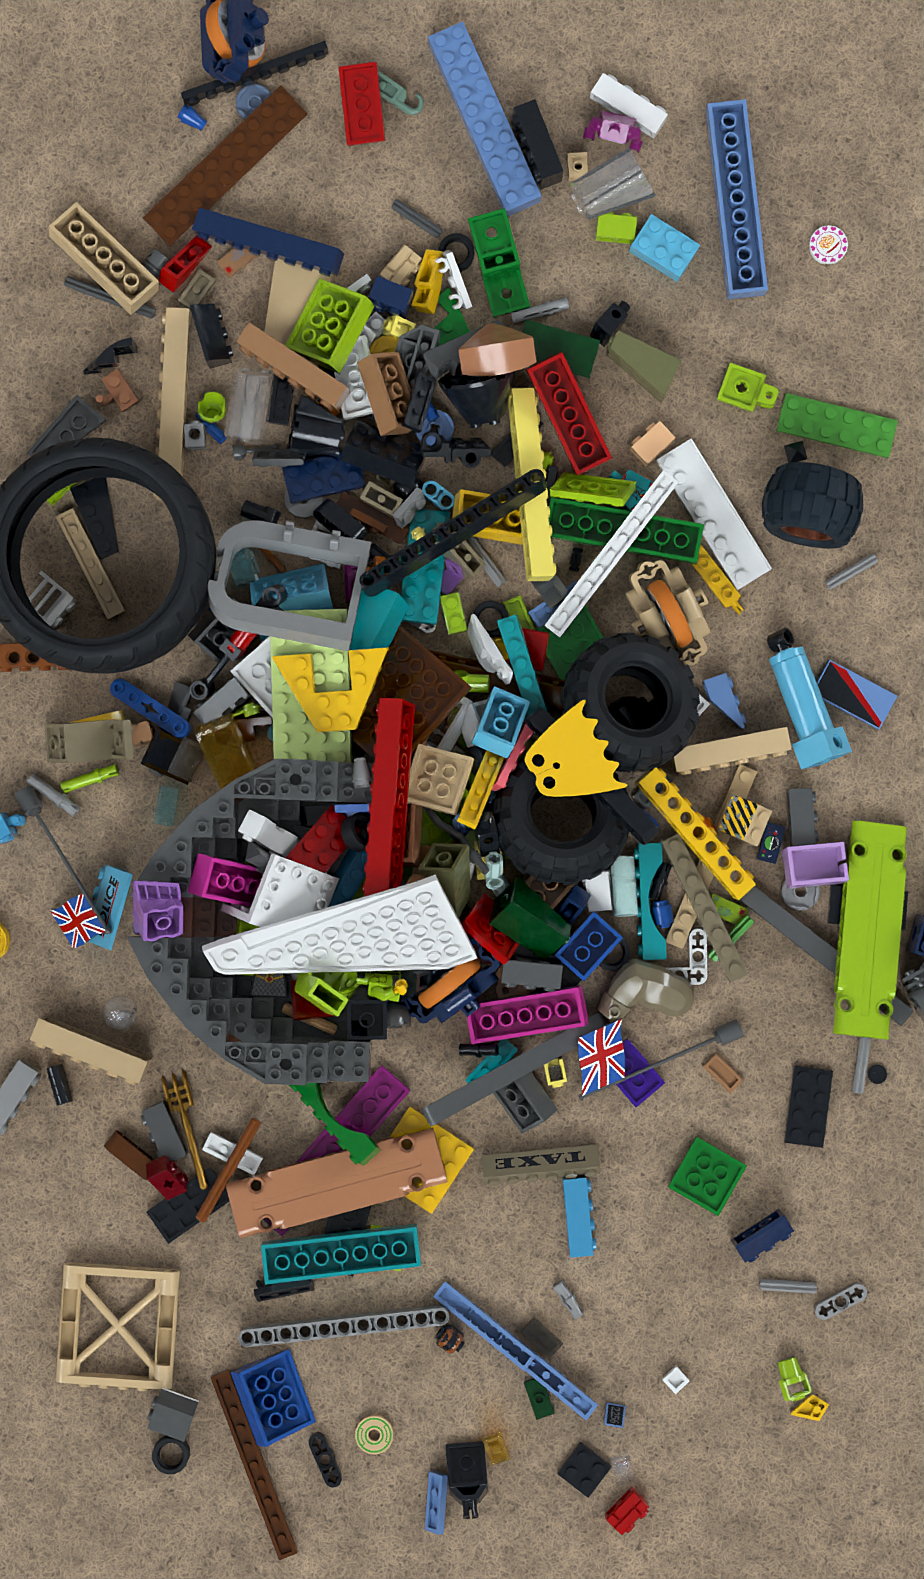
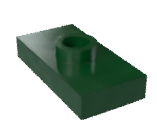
M535 1378L525 1381L524 1386L536 1420L555 1414L546 1387Z

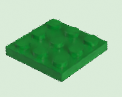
M584 605L561 637L557 636L545 625L537 629L538 631L550 633L546 655L559 679L566 680L565 675L578 656L595 641L603 638L586 605Z
M696 1136L667 1187L719 1216L747 1165Z

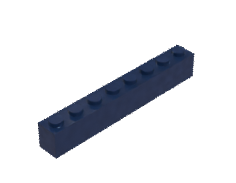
M199 208L192 228L198 234L197 237L202 240L208 241L210 238L219 245L225 246L227 243L236 250L243 251L244 248L256 256L264 254L273 261L278 259L284 260V263L290 266H295V264L302 265L301 268L307 271L319 270L320 274L328 277L331 274L338 275L344 253L337 247L203 208Z

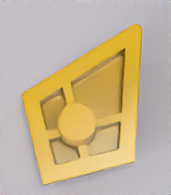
M811 1394L791 1411V1415L820 1421L829 1403Z

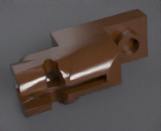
M259 711L260 713L246 718L244 713L233 717V724L230 722L216 726L217 745H227L228 738L232 741V744L251 742L256 738L255 725L266 727L272 724L273 718L267 711Z

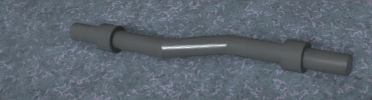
M423 807L437 827L455 837L460 844H467L469 846V859L478 866L484 875L487 874L490 869L482 860V855L478 850L475 851L463 833L442 821L433 809Z

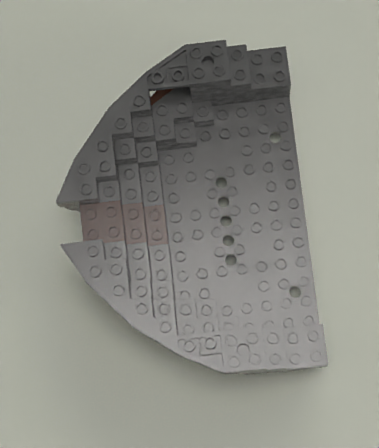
M274 759L233 780L190 812L151 856L137 880L179 883L181 902L183 904V934L179 937H163L152 942L143 941L141 935L127 937L148 980L190 1032L225 1061L264 1084L306 1085L307 1083H328V1081L369 1082L372 1040H347V1004L338 1017L333 1015V1017L323 1018L338 1026L334 1035L300 1020L294 1021L293 1017L282 1012L284 1004L289 1003L292 1005L290 981L294 980L291 973H286L289 991L288 998L250 996L254 974L253 976L222 974L213 969L203 953L202 946L231 935H236L237 918L221 911L223 903L231 905V903L200 897L188 892L198 853L243 863V856L247 854L249 842L242 838L243 834L238 830L249 809L268 818L277 827L293 834L295 824L301 825L300 806L371 803L372 794L370 786L355 788L354 783H352L354 763ZM367 763L372 781L370 782L371 786L374 777L372 773L373 763ZM355 824L361 830V832L358 834V837H362L365 842V833L360 825ZM253 842L261 849L269 853L270 850L266 849L265 847L259 845L256 842ZM133 888L129 893V896H132V893L134 892Z

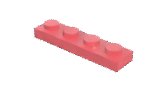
M525 720L522 723L513 750L509 757L503 760L492 787L493 791L506 787L510 772H513L518 764L516 761L518 756L526 748L524 745L526 740L533 734Z

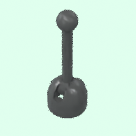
M273 444L272 446L246 449L242 445H232L234 461L244 459L247 453L255 452V449H279V445Z

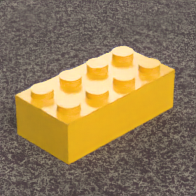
M460 489L454 498L453 518L491 494ZM519 508L473 535V537L523 545Z

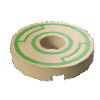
M371 1414L365 1416L358 1423L355 1430V1439L362 1451L377 1455L385 1452L390 1447L394 1431L391 1423L383 1416ZM373 1429L377 1430L380 1436L377 1439H371L369 1432Z

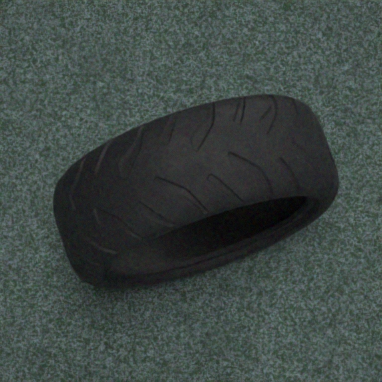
M110 438L77 439L50 446L34 454L16 468L1 484L0 622L9 634L27 650L48 662L70 670L98 674L125 672L144 666L167 654L197 624L208 603L209 580H214L215 538L209 517L199 497L181 474L165 460L144 448L124 441ZM91 478L123 479L141 485L156 494L165 503L173 518L179 539V564L172 588L154 614L137 627L125 633L98 639L78 638L59 633L42 619L26 594L20 568L21 547L25 532L38 509L61 489L73 483Z

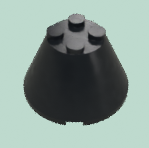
M462 371L455 376H450V373H447L438 380V383L464 420L470 424V428H477L485 423H489V425L500 423V418L505 414L515 371L493 376L462 375Z

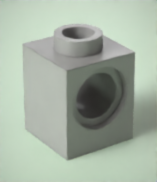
M189 421V424H184L185 448L187 450L207 449L205 425L200 423V421ZM193 431L200 432V436L197 439H191L190 435Z

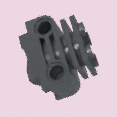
M923 963L920 966V970L915 971L912 969L905 973L901 984L904 985L909 982V985L904 989L906 992L913 989V992L908 997L915 1006L913 1007L924 1023Z

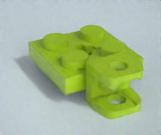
M730 363L717 400L753 413L755 405L772 409L779 391L777 388L764 383L766 375ZM744 383V387L747 388V390L742 391V393L738 392V388H736V385Z

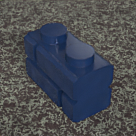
M574 885L558 905L555 912L571 925L583 911L591 895L579 886Z

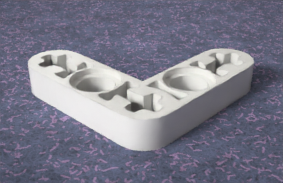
M698 928L693 929L689 933V967H664L673 973L678 970L682 971L686 979H688L687 970H690V974H696L697 970H700V973L704 976L700 978V981H697L694 977L690 978L691 985H700L707 980V936L702 929ZM696 932L703 935V939L699 940V945H703V949H692V945L696 946V940L692 939ZM695 951L703 953V959L700 962L693 960L692 956Z

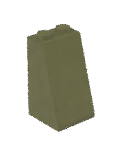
M618 331L616 336L612 334L606 348L609 350L608 357L654 398L662 402L681 360L623 332Z
M433 843L418 871L422 876H437L459 918L471 896L469 846L467 844Z

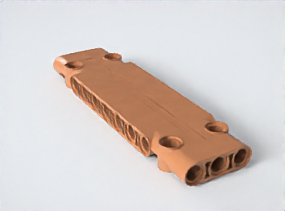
M429 1128L411 1134H404L396 1138L389 1137L374 1141L381 1151L365 1166L359 1163L356 1165L349 1158L350 1152L345 1149L271 1169L264 1174H257L249 1178L227 1183V1193L239 1237L244 1238L263 1232H270L277 1228L285 1229L400 1198L408 1195L410 1192H417L428 1187L447 1183L434 1129ZM410 1139L413 1145L410 1148H404L402 1141ZM420 1177L423 1183L420 1186H415L412 1183V1179ZM259 1180L262 1187L260 1189L253 1188L252 1181ZM269 1218L272 1221V1225L269 1227L264 1226L262 1219Z

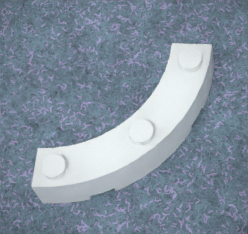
M250 809L238 830L243 834L242 838L246 841L256 842L270 850L269 854L273 853L283 858H286L300 842L297 836L277 827L268 818Z

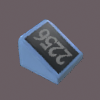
M607 1402L603 1421L604 1425L623 1428L626 1405Z

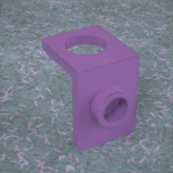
M446 558L447 569L443 572L441 592L448 595L461 582L464 576L462 568Z

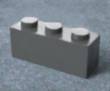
M812 788L787 789L790 847L815 845L819 840L818 830H815L814 825L817 822V812L813 810V803H816V794L812 792Z
M166 1100L142 1111V1122L145 1126L148 1125L150 1129L149 1137L151 1142L157 1145L158 1150L156 1152L158 1158L167 1155L171 1161H175L188 1154L173 1116L169 1112Z

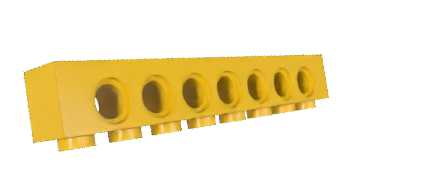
M660 767L646 771L634 783L734 899L740 900L756 885L753 881V875L748 870L744 871L740 866L742 864L735 855L732 856L728 852L729 847L722 840L719 841L715 837L717 833L710 826L707 827L703 823L704 818L702 815L691 809L692 804L686 797L682 798L680 796L678 787L673 782H668L665 778L667 776ZM658 783H661L663 786V790L661 793L658 794L655 790V786ZM671 797L675 800L673 808L668 806V800ZM683 812H686L688 819L683 823L680 816ZM695 827H698L700 829V834L698 837H695L693 835V830ZM710 841L713 847L711 851L707 852L705 846ZM721 856L725 858L723 866L718 864V859ZM733 871H736L737 878L732 881L730 875Z

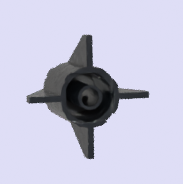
M301 395L299 405L294 404L292 429L286 449H291V452L296 453L307 452L305 459L324 455L338 457L340 453L339 444L343 442L345 435V420L337 418L309 396Z

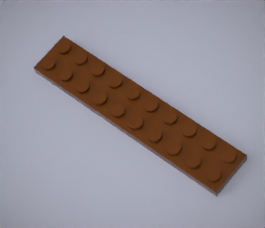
M280 85L143 217L144 221L171 247L194 225L199 208L209 210L308 114Z

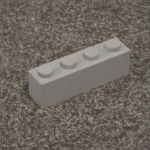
M24 1059L18 1060L0 1088V1135L2 1136L9 1128L7 1123L10 1118L14 1119L20 1111L17 1108L21 1102L25 1103L30 1095L28 1091L31 1086L35 1087L41 1079L38 1076L41 1070Z

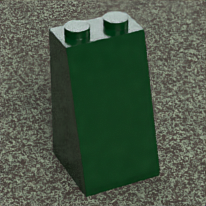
M519 877L512 881L494 899L489 924L543 960L554 956L562 945H566L570 940L571 926Z

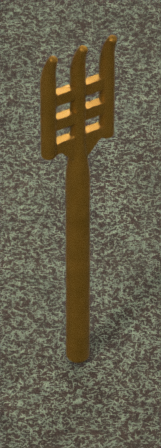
M182 1070L184 1085L178 1087L175 1074L172 1073L174 1088L168 1090L164 1076L161 1077L162 1087L169 1112L172 1113L176 1110L181 1115L200 1189L205 1190L208 1185L189 1117L186 1113L189 1106H194V1101L185 1071ZM185 1089L186 1094L181 1095L180 1090ZM175 1092L176 1097L170 1098V1093ZM188 1097L189 1102L183 1103L182 1099ZM178 1101V1105L173 1106L172 1102Z

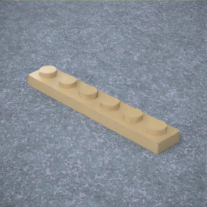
M72 508L56 516L107 619L110 620L126 612L75 510Z

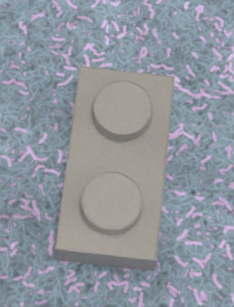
M416 488L394 512L393 518L400 528L403 529L410 523L416 513L427 502L421 489Z

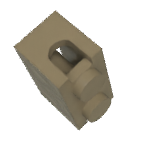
M370 481L360 497L362 502L393 518L394 512L403 503V499Z

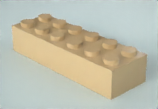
M77 202L48 226L49 237L130 315L159 291V281Z
M783 727L686 746L671 759L673 773H678V776L691 774L693 769H697V772L711 770L710 766L714 765L718 769L730 766L729 762L735 761V765L749 762V758L759 761L767 759L770 754H773V758L787 755V751L792 750L788 729Z
M46 1015L38 1018L30 1038L37 1047L43 1049L45 1047L53 1049L52 1052L57 1055L63 1056V1054L71 1056L70 1060L74 1062H86L89 1064L88 1067L95 1070L100 1068L106 1070L107 1075L115 1078L121 1076L125 1078V1082L132 1085L139 1084L145 1079L153 1059Z

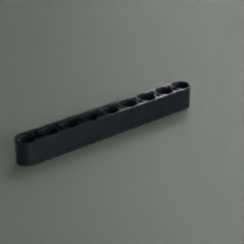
M541 706L525 718L527 726L538 737L556 722ZM622 789L593 794L642 845H646L660 832L657 825Z

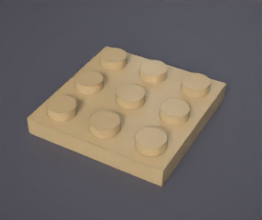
M419 744L410 768L408 803L457 815L475 759Z

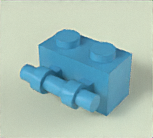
M0 813V844H6L15 839L14 835L18 834L14 826H23L26 823L24 815L14 814L9 817L7 813Z

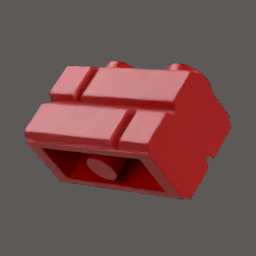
M630 1487L604 1516L606 1521L623 1535L625 1532L629 1533L635 1527L634 1523L638 1518L643 1519L648 1514L649 1505L634 1488Z

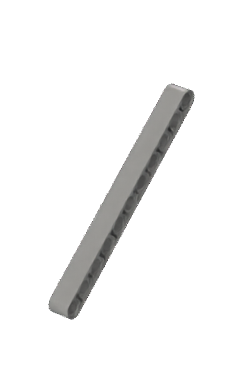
M438 1304L251 1325L242 1328L238 1341L244 1347L442 1326L449 1320V1310L444 1305ZM437 1311H444L446 1316L443 1319H438L435 1314ZM424 1313L427 1318L424 1321H419L416 1315ZM404 1315L407 1317V1321L399 1323L397 1317ZM380 1317H385L388 1323L380 1325L377 1320ZM362 1319L367 1320L369 1323L365 1328L360 1327L358 1324ZM340 1322H347L350 1327L343 1330L339 1327ZM327 1324L330 1326V1330L323 1332L320 1329V1325ZM302 1326H308L311 1332L309 1334H304L301 1332L300 1328ZM283 1328H288L291 1330L292 1334L290 1336H284L281 1330ZM268 1330L272 1333V1337L265 1338L262 1332ZM249 1332L252 1334L253 1339L245 1340L243 1334Z

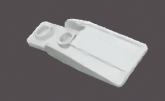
M472 614L467 629V636L478 662L487 672H497L498 677L506 685L509 684L513 671L503 659L500 651L475 614Z

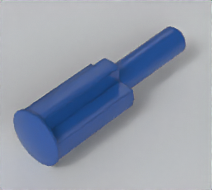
M196 413L195 417L207 427L206 431L219 444L224 443L228 436L215 423L211 424L202 420L199 414Z

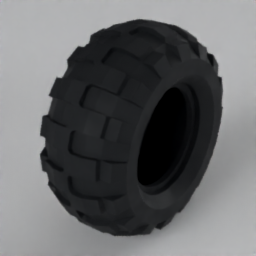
M618 633L616 636H606L595 641L571 664L565 675L564 687L561 689V704L564 706V714L580 701L586 700L582 714L585 718L598 720L593 730L594 737L609 742L604 750V757L609 761L618 762L619 766L616 771L630 773L631 771L638 770L644 772L667 763L689 743L690 736L696 729L699 720L697 706L700 704L699 690L694 686L692 680L694 675L689 665L685 666L678 657L680 654L671 646L665 647L660 644L659 639L648 635L639 637L635 633ZM630 676L638 679L648 687L656 703V716L650 728L641 730L630 729L621 725L613 718L605 702V688L611 677Z
M536 754L533 756L532 762L535 766L540 767L544 764L545 760L542 755ZM525 758L519 760L514 771L510 772L506 787L497 790L493 803V816L498 831L499 847L504 856H508L513 862L516 869L523 874L528 873L536 877V881L547 884L557 882L562 883V885H573L585 879L591 880L602 874L608 866H612L627 842L629 831L593 794L578 796L588 806L592 815V828L587 834L577 840L568 842L555 841L543 835L534 825L530 813L534 802L543 794L539 791L536 785V776L528 769ZM555 762L553 764V767L555 769H559L560 764L558 762ZM614 771L613 778L620 782L618 779L619 775ZM550 776L544 778L543 784L546 788L551 789L555 786L554 778ZM626 787L621 788L628 795Z

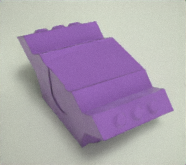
M133 881L132 915L134 922L132 925L134 934L141 935L143 941L151 942L159 938H173L183 934V904L181 902L179 883Z

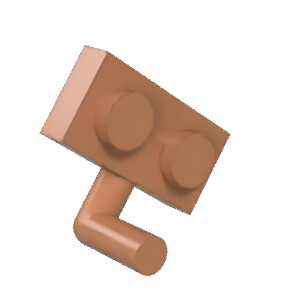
M118 369L101 379L110 393L104 397L102 395L96 396V401L99 405L105 406L112 400H115L122 412H125L139 402Z

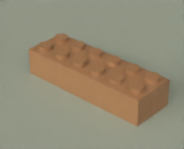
M250 322L236 341L240 346L239 350L249 358L254 356L257 363L266 369L271 367V371L282 380L286 377L290 385L298 390L303 388L307 396L314 401L318 398L321 400L322 406L331 412L333 409L338 412L350 394L347 386Z

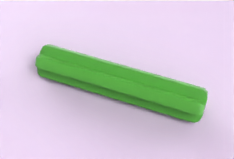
M745 915L729 931L728 934L733 944L754 923L750 916ZM712 949L708 956L716 962L718 958Z

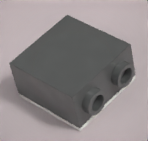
M162 1388L159 1396L155 1395L151 1407L154 1409H150L147 1420L150 1421L148 1429L184 1442L199 1401Z

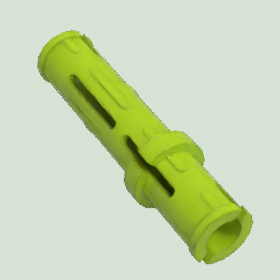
M116 764L101 769L95 768L90 773L62 781L60 785L65 794L72 790L96 782L102 783L105 779L118 776L119 770Z

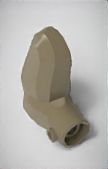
M631 959L614 975L609 987L604 991L597 1009L612 1021L620 1018L623 1019L632 1009V1006L637 1003L647 1008L656 1009L668 1016L678 1017L691 1009L694 1001V987L688 979L676 975L660 965L639 959Z

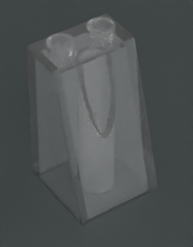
M629 147L569 184L572 189L570 195L575 203L578 202L575 205L580 215L585 214L588 220L656 196Z
M241 367L240 370L235 369L224 431L228 441L266 446L274 374H271L270 371L259 370V372H252V369Z

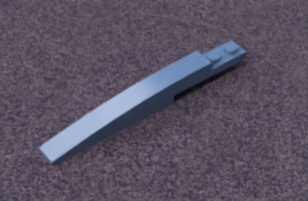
M446 1281L433 1297L519 1368L530 1374L583 1419L587 1420L598 1403L569 1381L564 1374Z

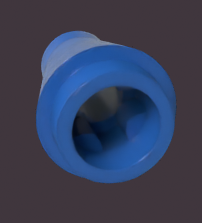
M187 105L183 106L177 116L181 123L200 131L203 130L207 123L191 106L188 107Z

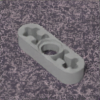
M853 1283L817 1302L814 1312L819 1319L827 1320L864 1300L867 1296V1290L861 1283ZM856 1287L858 1289H862V1291L860 1292L861 1295L859 1297L856 1294L851 1296V1298L853 1299L851 1302L849 1297L845 1294L846 1292H848L850 1295L855 1292L854 1288ZM838 1296L845 1297L846 1302L843 1306L835 1304V1299ZM829 1301H831L832 1305L836 1309L833 1311V1309L830 1307L826 1310V1315H823V1313H819V1311H821V1306H824L825 1308L831 1306L828 1303Z

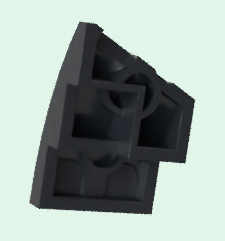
M130 337L110 345L83 370L84 375L101 373L103 368L118 367L117 363H120L119 355L138 353L136 343Z

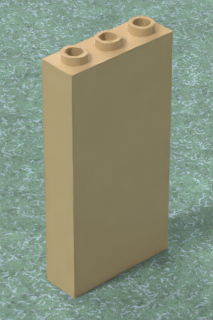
M281 259L275 261L264 332L285 345L319 278L332 283V274L328 277L320 274L319 270L307 271L301 268L302 265L295 264V266H290ZM306 359L307 361H309L310 363L319 368L320 365Z

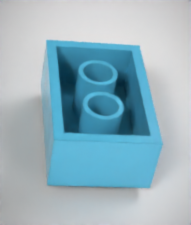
M651 214L632 243L629 252L678 282L697 253L700 244Z
M494 686L487 699L471 744L507 759L516 743L530 701Z

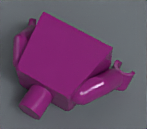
M601 110L599 117L595 116L590 120L588 127H585L583 139L590 138L592 139L591 141H594L596 132L601 139L626 144L631 140L629 150L634 149L637 153H639L643 143L641 141V130L635 126L636 118Z

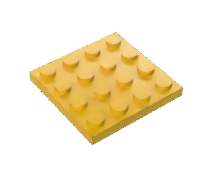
M409 1106L390 1137L396 1138L404 1134H411L429 1128L434 1129L448 1182L428 1187L421 1191L410 1192L405 1196L432 1214L474 1148L438 1124L430 1127L426 1117ZM410 1139L402 1141L404 1148H410L413 1145ZM420 1177L412 1179V1183L415 1186H420L423 1183Z

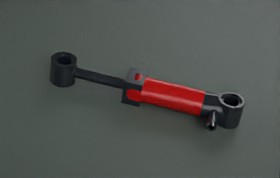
M279 584L266 588L255 606L284 611L279 605L287 599L288 593L286 588ZM273 591L276 592L278 596L277 600L273 598ZM235 630L231 637L227 638L219 648L225 654L209 675L191 684L190 694L192 697L202 700L211 696L215 691L214 679L230 659L235 661L244 655L248 649L247 646L257 634ZM200 685L204 687L205 692L201 691Z

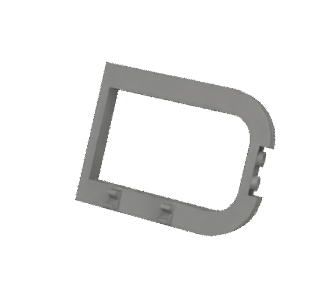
M264 521L239 523L223 534L217 546L218 567H220V570L215 572L214 580H209L208 601L211 611L221 623L235 630L349 651L362 590L359 578L366 572L371 542L340 536L341 531L333 530L332 534L296 528L294 527V522L286 521V526ZM247 547H257L358 567L346 623L233 601L227 596L225 588L235 554Z

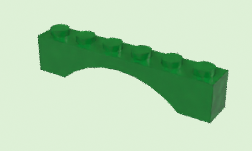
M321 1083L289 1085L295 1092L299 1091L302 1095L300 1098L307 1107L310 1105L314 1109L313 1115L319 1121H324L326 1124L325 1129L330 1135L334 1134L338 1138L336 1142L343 1150L347 1149L350 1152L349 1158L356 1165L359 1163L365 1166L381 1151L369 1135L347 1129L332 1116L323 1099Z

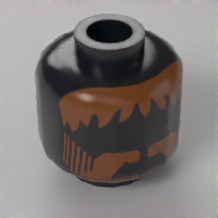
M451 1324L443 1325L435 1336L437 1339L436 1345L448 1354H452L455 1350L459 1352L465 1343L462 1341L464 1334Z

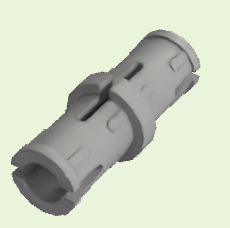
M563 1280L553 1286V1289L562 1300V1305L567 1307L574 1320L585 1313L577 1303L576 1296L569 1291Z

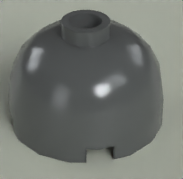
M387 1001V1029L402 1028L404 1024H407V1027H411V1016L408 1008L396 1001Z

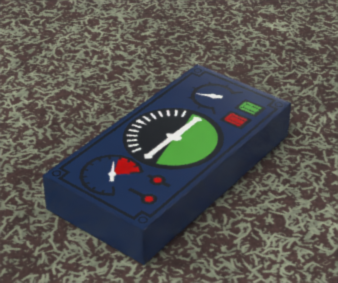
M767 822L757 860L776 864L786 827Z

